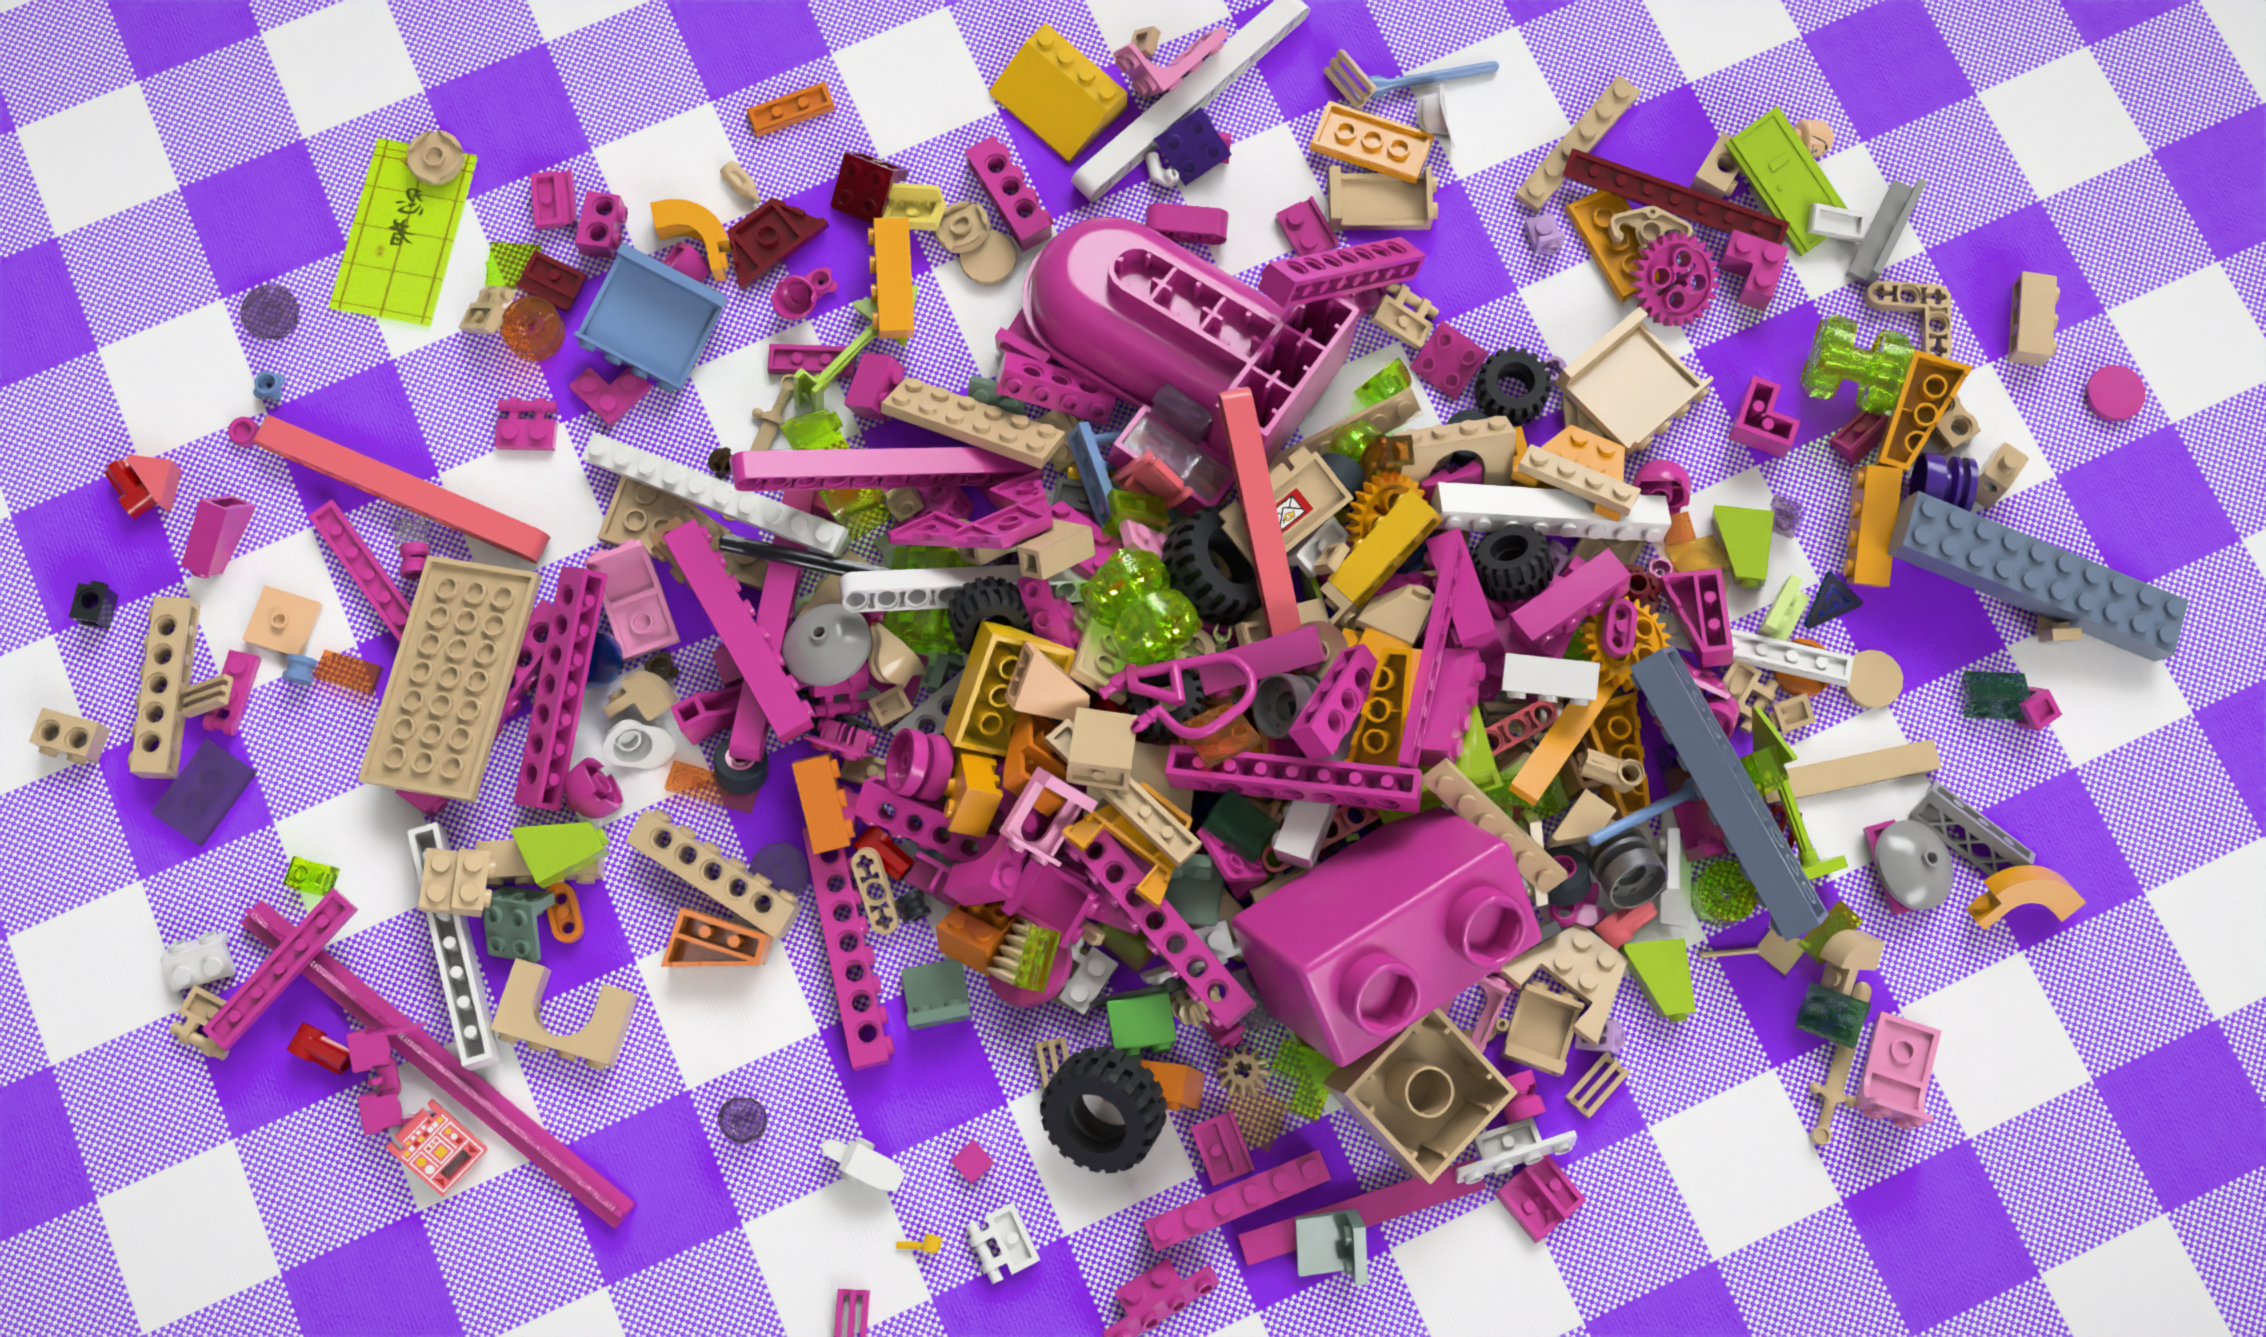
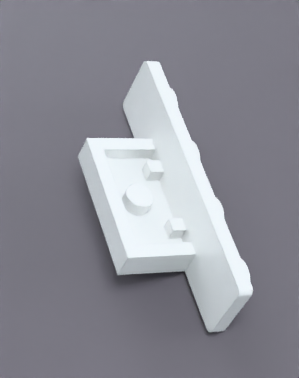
M1670 808L1660 813V836L1657 838L1656 845L1657 854L1660 855L1661 861L1668 870V881L1659 893V923L1661 925L1689 926L1691 924L1692 862H1687L1680 837V829L1677 827L1673 808Z
M1218 919L1215 927L1197 926L1192 928L1222 964L1228 962L1227 958L1235 955L1244 957L1238 941L1232 943L1225 919ZM1182 938L1174 939L1169 946L1170 952L1174 954L1181 952L1185 945ZM1203 962L1192 964L1190 975L1199 972L1198 968L1205 966ZM1164 965L1140 973L1141 979L1147 984L1151 983L1152 986L1163 984L1166 979L1173 976Z
M1533 1117L1478 1134L1473 1141L1481 1161L1457 1168L1455 1172L1457 1184L1462 1182L1473 1184L1482 1180L1484 1175L1493 1172L1496 1175L1504 1174L1511 1171L1514 1165L1523 1162L1526 1165H1531L1541 1161L1543 1156L1555 1153V1155L1565 1154L1573 1149L1572 1146L1576 1143L1577 1134L1573 1130L1542 1140Z

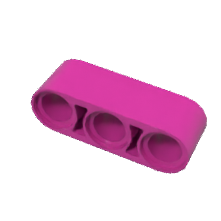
M1153 203L1147 206L1145 226L1174 242L1221 245L1227 241L1229 214L1226 210L1220 208Z

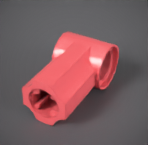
M1649 901L1632 909H1620L1617 913L1614 911L1593 929L1603 941L1617 950L1634 936L1633 933L1651 921L1658 912L1654 904Z

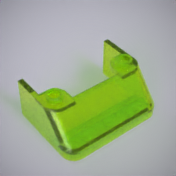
M827 409L789 418L779 424L793 450L850 449L840 431V428L844 425L835 411L830 413ZM882 488L817 490L837 523L849 531L848 535L853 541L893 518L892 513L883 502V500L887 499V496Z

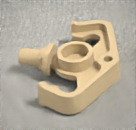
M1647 206L1615 214L1608 225V232L1613 246L1618 245L1623 240L1624 233L1620 231V225L1625 224L1634 228L1636 240L1640 244L1638 253L1640 249L1649 250L1647 242L1656 241V236L1664 235L1665 232L1687 233V238L1692 236L1693 228L1688 222L1656 206Z

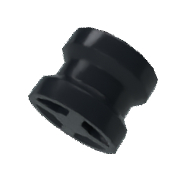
M923 890L910 892L895 900L896 907L901 909L903 913L901 919L904 925L919 921L932 913L930 907L925 905L923 900L925 897Z

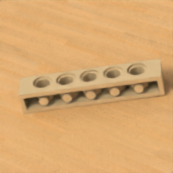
M154 597L153 606L150 607L148 612L150 630L149 635L145 637L144 641L146 659L145 664L141 666L140 670L142 688L136 699L138 717L137 722L133 724L132 728L134 738L133 751L129 753L128 757L130 772L140 778L178 779L186 716L181 715V710L187 707V705L183 704L184 698L189 697V694L186 693V688L190 686L201 607L191 598ZM175 625L174 631L166 635L167 629ZM171 653L170 660L162 664L163 658ZM167 682L166 689L158 693L159 687ZM163 711L161 720L154 722L155 716ZM159 740L158 748L151 752V745Z
M656 809V811H643L625 842L775 939L785 937L803 908L796 903L798 898L784 889H781L780 892L770 886L772 881L759 873H756L754 876L745 870L747 865L739 859L731 857L729 860L721 855L722 849L710 841H706L704 844L696 839L697 833L685 825H681L679 828L670 822L672 817L660 809ZM667 831L671 836V842L667 847H664L661 844V836ZM692 847L696 852V858L690 864L687 862L685 855L687 850ZM715 863L721 868V874L716 880L710 874L711 867ZM740 879L746 884V891L742 896H739L735 891V885ZM764 896H768L771 900V908L768 912H764L760 907V901Z

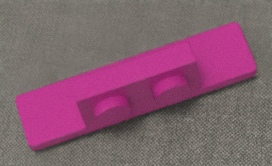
M1026 576L1018 579L1017 585L1035 636L1077 651L1082 633L1076 628L1073 620L1075 616L1072 604L1067 601L1066 596L1062 595L1054 598L1048 578L1040 580Z
M1166 1258L1114 1291L1128 1316L1103 1331L1102 1336L1137 1337L1145 1331L1154 1329L1163 1319L1173 1313L1182 1311L1187 1304L1198 1297L1209 1294L1220 1283L1214 1270L1210 1265H1207L1182 1281L1169 1258Z

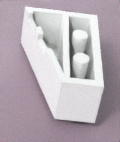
M1505 653L1501 691H1508L1507 697L1526 699V694L1539 695L1538 701L1557 703V697L1570 698L1569 704L1588 706L1589 701H1595L1597 697L1600 663Z

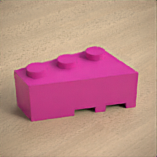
M1722 568L1661 575V592L1702 667L1733 664L1734 649Z

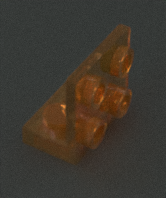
M1229 701L1181 723V725L1189 728L1206 726L1233 707L1234 704L1232 701ZM1240 714L1222 729L1208 737L1189 739L1178 736L1179 745L1190 746L1203 764L1210 768L1260 745L1261 737L1246 718Z

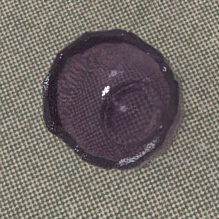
M733 1096L720 1107L717 1117L720 1130L729 1141L739 1145L751 1144L761 1139L768 1125L765 1108L752 1097L738 1098Z

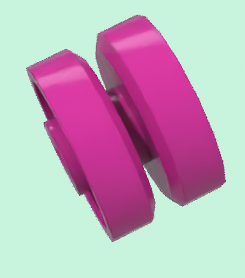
M902 728L894 737L887 754L885 782L889 792L902 796H911L913 794L915 798L927 801L939 799L948 785L952 772L953 748L951 742L946 736L933 733L925 735L919 730Z

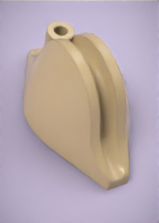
M872 622L870 627L872 643L868 663L875 679L882 683H894L897 687L904 689L913 675L924 676L927 673L919 657L909 646L879 622Z

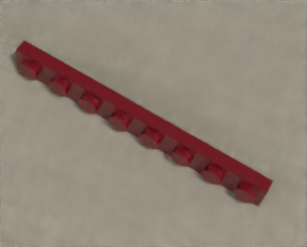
M1574 148L1570 152L1562 174V178L1644 206H1656L1676 217L1731 235L1733 230H1737L1782 245L1790 223Z

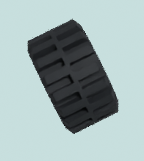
M1509 347L1507 352L1500 349L1496 352L1495 356L1491 354L1487 358L1486 363H1483L1475 383L1474 397L1478 398L1476 403L1478 409L1484 408L1483 414L1487 415V417L1506 416L1511 424H1516V427L1523 426L1525 420L1527 423L1533 421L1535 416L1541 413L1552 387V382H1549L1551 378L1550 370L1544 371L1547 364L1544 360L1537 361L1539 355L1534 352L1532 355L1526 353L1528 349L1521 348L1519 352L1516 351L1515 347ZM1505 377L1519 379L1526 386L1528 394L1519 398L1507 396L1500 390L1497 381Z
M1517 525L1516 527L1507 526L1501 530L1497 529L1491 535L1483 537V542H1479L1475 546L1476 550L1473 551L1472 556L1478 580L1484 594H1487L1492 600L1497 598L1499 602L1510 601V603L1521 599L1523 601L1527 600L1530 596H1536L1541 593V589H1546L1549 586V581H1552L1554 577V566L1546 537L1543 536L1541 531H1535L1533 527L1528 526L1524 528L1523 525Z
M987 576L984 580L981 577L975 578V582L963 584L964 588L962 590L957 589L954 592L955 598L949 600V609H947L948 621L958 647L961 650H965L967 655H970L981 620L988 616L995 615L985 621L1010 626L1024 632L1029 631L1030 626L1028 622L1030 619L1020 593L1013 583H1007L1004 578L1000 577L995 580L994 576Z
M1162 659V660H1156V662H1157V663L1163 662V659ZM1185 669L1181 673L1186 703L1168 713L1185 727L1199 728L1203 724L1201 717L1205 718L1207 713L1205 708L1207 705L1206 697L1197 674L1194 670L1189 671V669ZM1169 673L1139 679L1140 683L1158 688L1171 686ZM1126 692L1127 707L1131 715L1140 716L1145 713V710H1150L1152 698ZM1159 718L1156 719L1157 722L1151 723L1149 727L1140 732L1145 738L1150 736L1151 741L1157 743L1159 739H1162L1164 744H1171L1172 739H1176L1177 743L1183 741L1182 737L1171 732Z

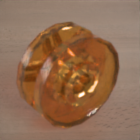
M528 296L512 302L506 308L502 316L503 323L500 327V333L512 353L522 360L537 362L544 361L559 351L566 337V327L554 305L544 298Z

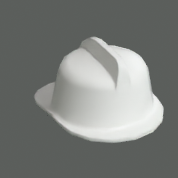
M1440 84L1439 91L1426 95L1417 101V122L1425 132L1449 134L1453 148H1455L1448 123L1446 93L1443 84Z
M628 719L622 720L608 729L602 751L605 758L612 764L642 769H655L664 766L671 760L675 753V742L672 736L664 729L643 725L639 721Z

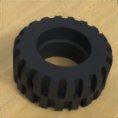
M1209 505L1201 510H1197L1168 534V539L1165 540L1162 552L1164 554L1161 555L1162 567H1165L1163 576L1165 582H1169L1171 595L1179 599L1180 602L1178 604L1183 609L1191 611L1190 615L1197 619L1204 618L1206 623L1214 625L1219 623L1222 626L1230 625L1231 623L1241 621L1260 608L1261 601L1253 567L1221 528L1225 523L1218 513L1227 506ZM1208 549L1216 552L1226 562L1233 582L1224 578L1216 570L1209 557Z
M1093 1047L1082 1049L1081 1052L1073 1053L1062 1063L1043 1091L1040 1114L1044 1116L1041 1120L1044 1131H1049L1050 1133L1048 1139L1053 1146L1057 1145L1060 1148L1059 1153L1064 1158L1068 1156L1074 1160L1073 1164L1081 1168L1084 1165L1089 1167V1171L1099 1173L1101 1170H1105V1173H1117L1119 1169L1120 1171H1126L1133 1168L1134 1164H1139L1145 1158L1165 1125L1167 1103L1165 1096H1161L1163 1089L1159 1081H1154L1153 1077L1155 1075L1149 1068L1145 1069L1140 1065L1142 1061L1135 1056L1133 1058L1126 1056V1052L1119 1049L1113 1052L1110 1051V1047H1098L1095 1051ZM1082 1095H1095L1109 1101L1118 1109L1125 1125L1109 1124L1097 1118L1086 1106Z

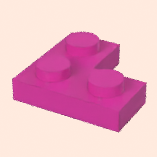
M588 367L569 385V388L608 426L612 427L652 389V386L647 380L630 372L631 367H628L610 385L592 368Z

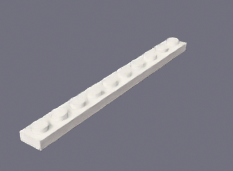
M595 432L581 456L589 464L836 558L849 532L845 527L751 491H738L730 483Z

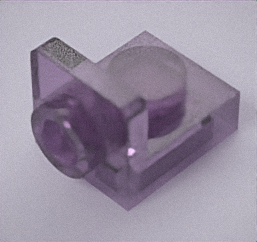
M1775 494L1770 504L1771 511H1774L1772 532L1792 539L1804 515L1803 504Z

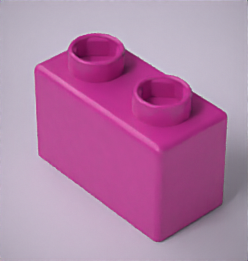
M1442 806L1382 825L1240 912L1231 921V927L1267 1011L1339 1067L1351 1064L1538 944L1542 937L1509 844Z

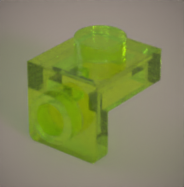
M293 856L283 884L304 893L325 897L334 888L340 869Z

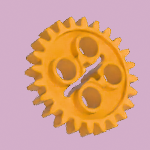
M1382 472L1381 477L1373 475L1372 484L1363 482L1364 492H1355L1358 501L1349 503L1354 510L1353 513L1346 514L1347 518L1352 519L1351 523L1345 526V529L1352 532L1346 538V541L1355 544L1358 540L1365 539L1372 531V526L1376 520L1389 513L1393 508V503L1401 494H1406L1411 489L1422 498L1425 491L1417 489L1419 483L1412 481L1410 476L1391 472V474Z
M1613 598L1605 604L1598 614L1594 616L1588 615L1583 619L1586 624L1581 626L1580 630L1585 635L1579 639V642L1587 644V647L1581 653L1589 654L1590 659L1587 662L1600 663L1599 673L1603 674L1602 683L1612 680L1613 689L1622 685L1624 692L1632 688L1635 692H1638L1640 690L1635 687L1630 678V674L1633 673L1630 666L1662 648L1671 646L1665 643V640L1670 638L1671 635L1662 633V629L1666 624H1658L1656 622L1659 614L1655 613L1651 616L1649 614L1650 606L1646 605L1640 608V601L1636 599L1632 602L1637 610L1634 648L1622 658L1608 656L1602 648L1601 637L1604 611L1615 600ZM1615 613L1616 617L1621 620L1620 616ZM1613 641V644L1618 647L1617 643Z

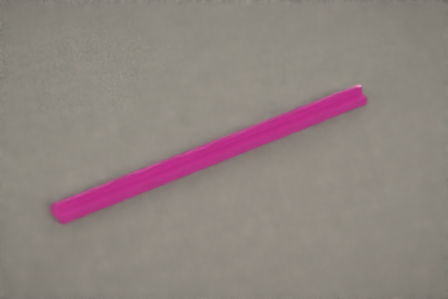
M260 900L253 909L248 908L245 911L247 916L240 923L273 951L296 928L295 925L263 900ZM324 949L300 972L367 1028L375 1027L376 1030L414 1023ZM418 1028L413 1031L387 1035L390 1045L394 1050L612 1228L617 1229L637 1204L477 1073L462 1067L461 1060L423 1029Z

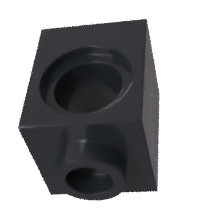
M90 581V585L78 583L69 618L80 625L110 629L118 595L109 589L108 584ZM99 598L97 605L90 608L91 603Z

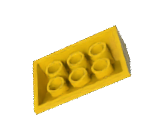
M1046 22L1026 40L989 90V94L1069 164L1127 109V92Z
M981 620L943 733L955 747L1006 757L1012 732L1021 711L1013 710L1004 696L1024 642L1033 644L1067 674H1069L1076 651L1010 626Z

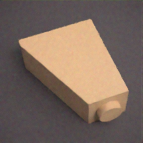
M1024 642L1004 698L1013 710L1063 721L1068 718L1074 723L1077 707L1089 709L1090 695L1081 684L1070 677L1069 674L1033 644Z

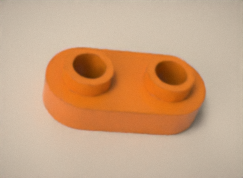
M566 883L552 884L546 890L554 892L555 904L546 909L552 933L556 939L563 943L571 944L577 942L582 937L585 929L577 894ZM563 894L566 895V902L559 905L557 902L558 897ZM572 923L574 930L566 934L565 926Z

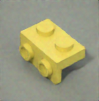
M892 183L889 202L882 218L909 217V229L937 231L946 208V202L938 185Z

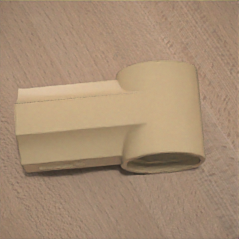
M1589 748L1585 750L1578 768L1579 775L1608 784L1619 793L1631 791L1645 777L1644 767L1637 760H1622ZM1622 770L1631 775L1632 782L1623 778Z

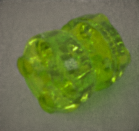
M1833 314L1826 319L1822 318L1817 326L1800 378V383H1802L1807 395L1818 399L1831 400L1844 379L1859 384L1856 398L1857 408L1876 415H1881L1886 411H1893L1897 405L1900 391L1915 351V346L1911 344L1907 334L1896 330L1882 329L1869 350L1854 346L1857 333L1856 321L1837 314Z
M945 546L894 548L891 569L893 570L978 566L962 562L959 553L955 549ZM949 608L886 611L883 616L882 625L909 646L913 652L965 651L958 647L947 616V609Z
M1128 548L1116 550L1094 572L1090 580L1081 587L1079 592L1085 607L1092 617L1102 626L1113 627L1111 641L1125 664L1136 663L1137 667L1148 663L1155 664L1157 663L1156 660L1163 659V662L1169 661V659L1172 660L1174 655L1202 627V621L1190 600L1182 592L1168 589L1170 576L1165 565L1156 553L1148 550H1130Z

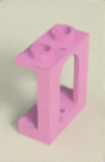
M1037 767L999 832L1008 838L1006 844L1021 853H1023L1024 849L1032 852L1030 857L1044 866L1051 862L1060 867L1062 863L1054 855L1064 840V837L1061 836L1062 830L1070 824L1073 825L1082 808L1092 813L1098 801L1053 774ZM1045 786L1066 799L1043 837L1037 841L1029 842L1023 839L1021 827Z
M1492 975L1475 983L1483 988L1487 1001L1472 1037H1467L1482 1054L1504 1002L1511 992L1510 988L1505 987V981ZM1455 997L1439 1006L1446 1016ZM1484 1026H1485V1027H1488V1028H1487V1031H1486V1033H1485V1035H1484V1037H1483V1039H1482V1042L1480 1043V1039H1481V1036H1482V1033H1483V1030H1484Z

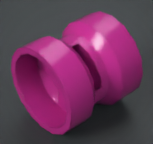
M408 542L399 546V556L403 558V563L400 565L401 577L420 579L427 555H430V546L428 544Z

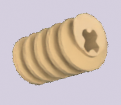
M1019 916L1016 917L1022 924L1013 923L1010 926L1016 935L1007 934L1004 937L1010 946L1000 945L998 948L1004 957L994 956L992 959L998 968L988 967L986 969L988 973L1011 986L1014 983H1025L1019 973L1031 972L1025 962H1036L1037 959L1031 951H1042L1043 948L1037 942L1038 939H1049L1041 928Z

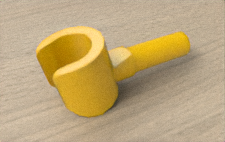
M926 1233L923 1243L918 1241H897L896 1249H916L935 1254L940 1250L943 1239Z

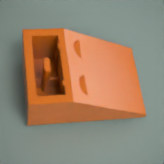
M1006 900L966 907L958 903L936 926L939 952L989 976L990 973L986 969L988 967H997L992 961L993 957H1004L998 950L999 946H1010L1004 939L1005 935H1016L1010 928L1011 924H1022L1016 916L1024 917L1017 913L1010 917L1001 911Z

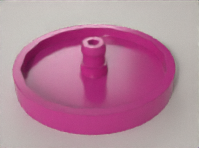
M1044 931L1049 939H1038L1037 941L1043 950L1031 951L1037 961L1025 962L1031 972L1019 973L1025 983H1014L1011 986L990 974L987 976L991 989L1003 1001L1018 1008H1033L1048 1002L1061 991L1069 978L1073 960L1071 946L1069 945L1062 949L1059 947L1061 941Z

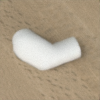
M1157 152L1147 154L1145 159L1150 179L1165 188L1174 187L1179 180V173L1175 169L1166 170L1162 168Z

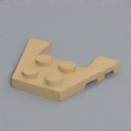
M1574 924L1503 965L1500 975L1520 990L1534 973L1541 968L1586 1002L1590 1007L1575 1023L1572 1031L1595 1048L1602 1034L1628 959L1586 927Z

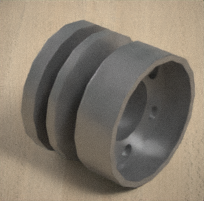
M1285 673L1270 674L1265 677L1258 685L1257 693L1252 703L1253 717L1257 728L1263 735L1272 739H1293L1288 731L1323 678L1315 675L1306 676Z
M1635 827L1596 846H1591L1586 856L1590 870L1601 884L1612 904L1621 909H1632L1646 904L1663 890L1668 881V870L1656 852L1653 851L1641 830Z

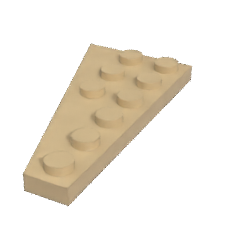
M621 476L597 538L599 541L615 546L626 540H641L651 557L656 558L650 550L654 545L649 537L676 515L684 524L695 519L699 527L705 525L713 538L709 545L714 552L720 550L719 540L721 535L724 533L734 534L691 502ZM720 550L728 564L723 568L727 576L734 574L739 584L763 591L769 564L768 560Z

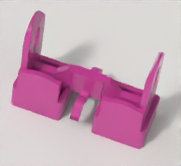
M427 1021L376 1030L375 1027L364 1028L346 1035L353 1073L373 1070L375 1068L377 1070V1077L368 1080V1085L370 1087L379 1084L380 1089L367 1091L358 1096L364 1135L384 1132L393 1126L406 1124L416 1114L402 1116V1107L398 1099V1095L401 1092L396 1059L391 1056V1045L387 1035L416 1030L428 1024ZM433 1110L427 1111L432 1117L436 1114Z

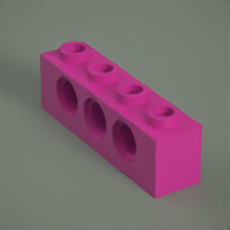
M995 135L965 150L966 164L1021 251L1025 252L1051 238V226L1054 224L1053 219L1046 209L1042 211L1038 204L1039 198L1033 187L1028 188L1023 181L1025 176L1019 165L1014 166L1009 159L1011 154L1005 143H999ZM998 167L1003 169L999 173L991 172L993 168ZM1008 190L1017 191L1014 195L1005 194ZM1023 212H1029L1032 214L1027 218H1022L1019 216V214Z
M1005 351L997 373L995 393L1107 426L1116 404V396L1072 370Z
M1365 644L1341 650L1288 731L1309 760L1330 757L1338 750L1340 741L1351 730L1352 722L1358 713L1361 712L1363 704L1367 700L1371 688L1370 683L1378 661Z

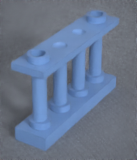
M1134 416L1120 428V431L1094 434L1088 421L1078 423L1066 435L1097 524L1116 538L1121 534L1118 525L1126 518L1137 523L1154 521L1156 529L1163 525H1172L1176 521L1173 507L1155 518L1144 510L1130 513L1121 512L1117 498L1130 497V495L1126 491H1122L1119 488L1120 486L1113 487L1111 485L1107 472L1117 471L1118 468L1107 462V460L1102 459L1098 446L1113 444Z

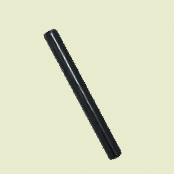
M727 533L721 535L719 540V549L722 551L837 576H843L849 572L893 570Z

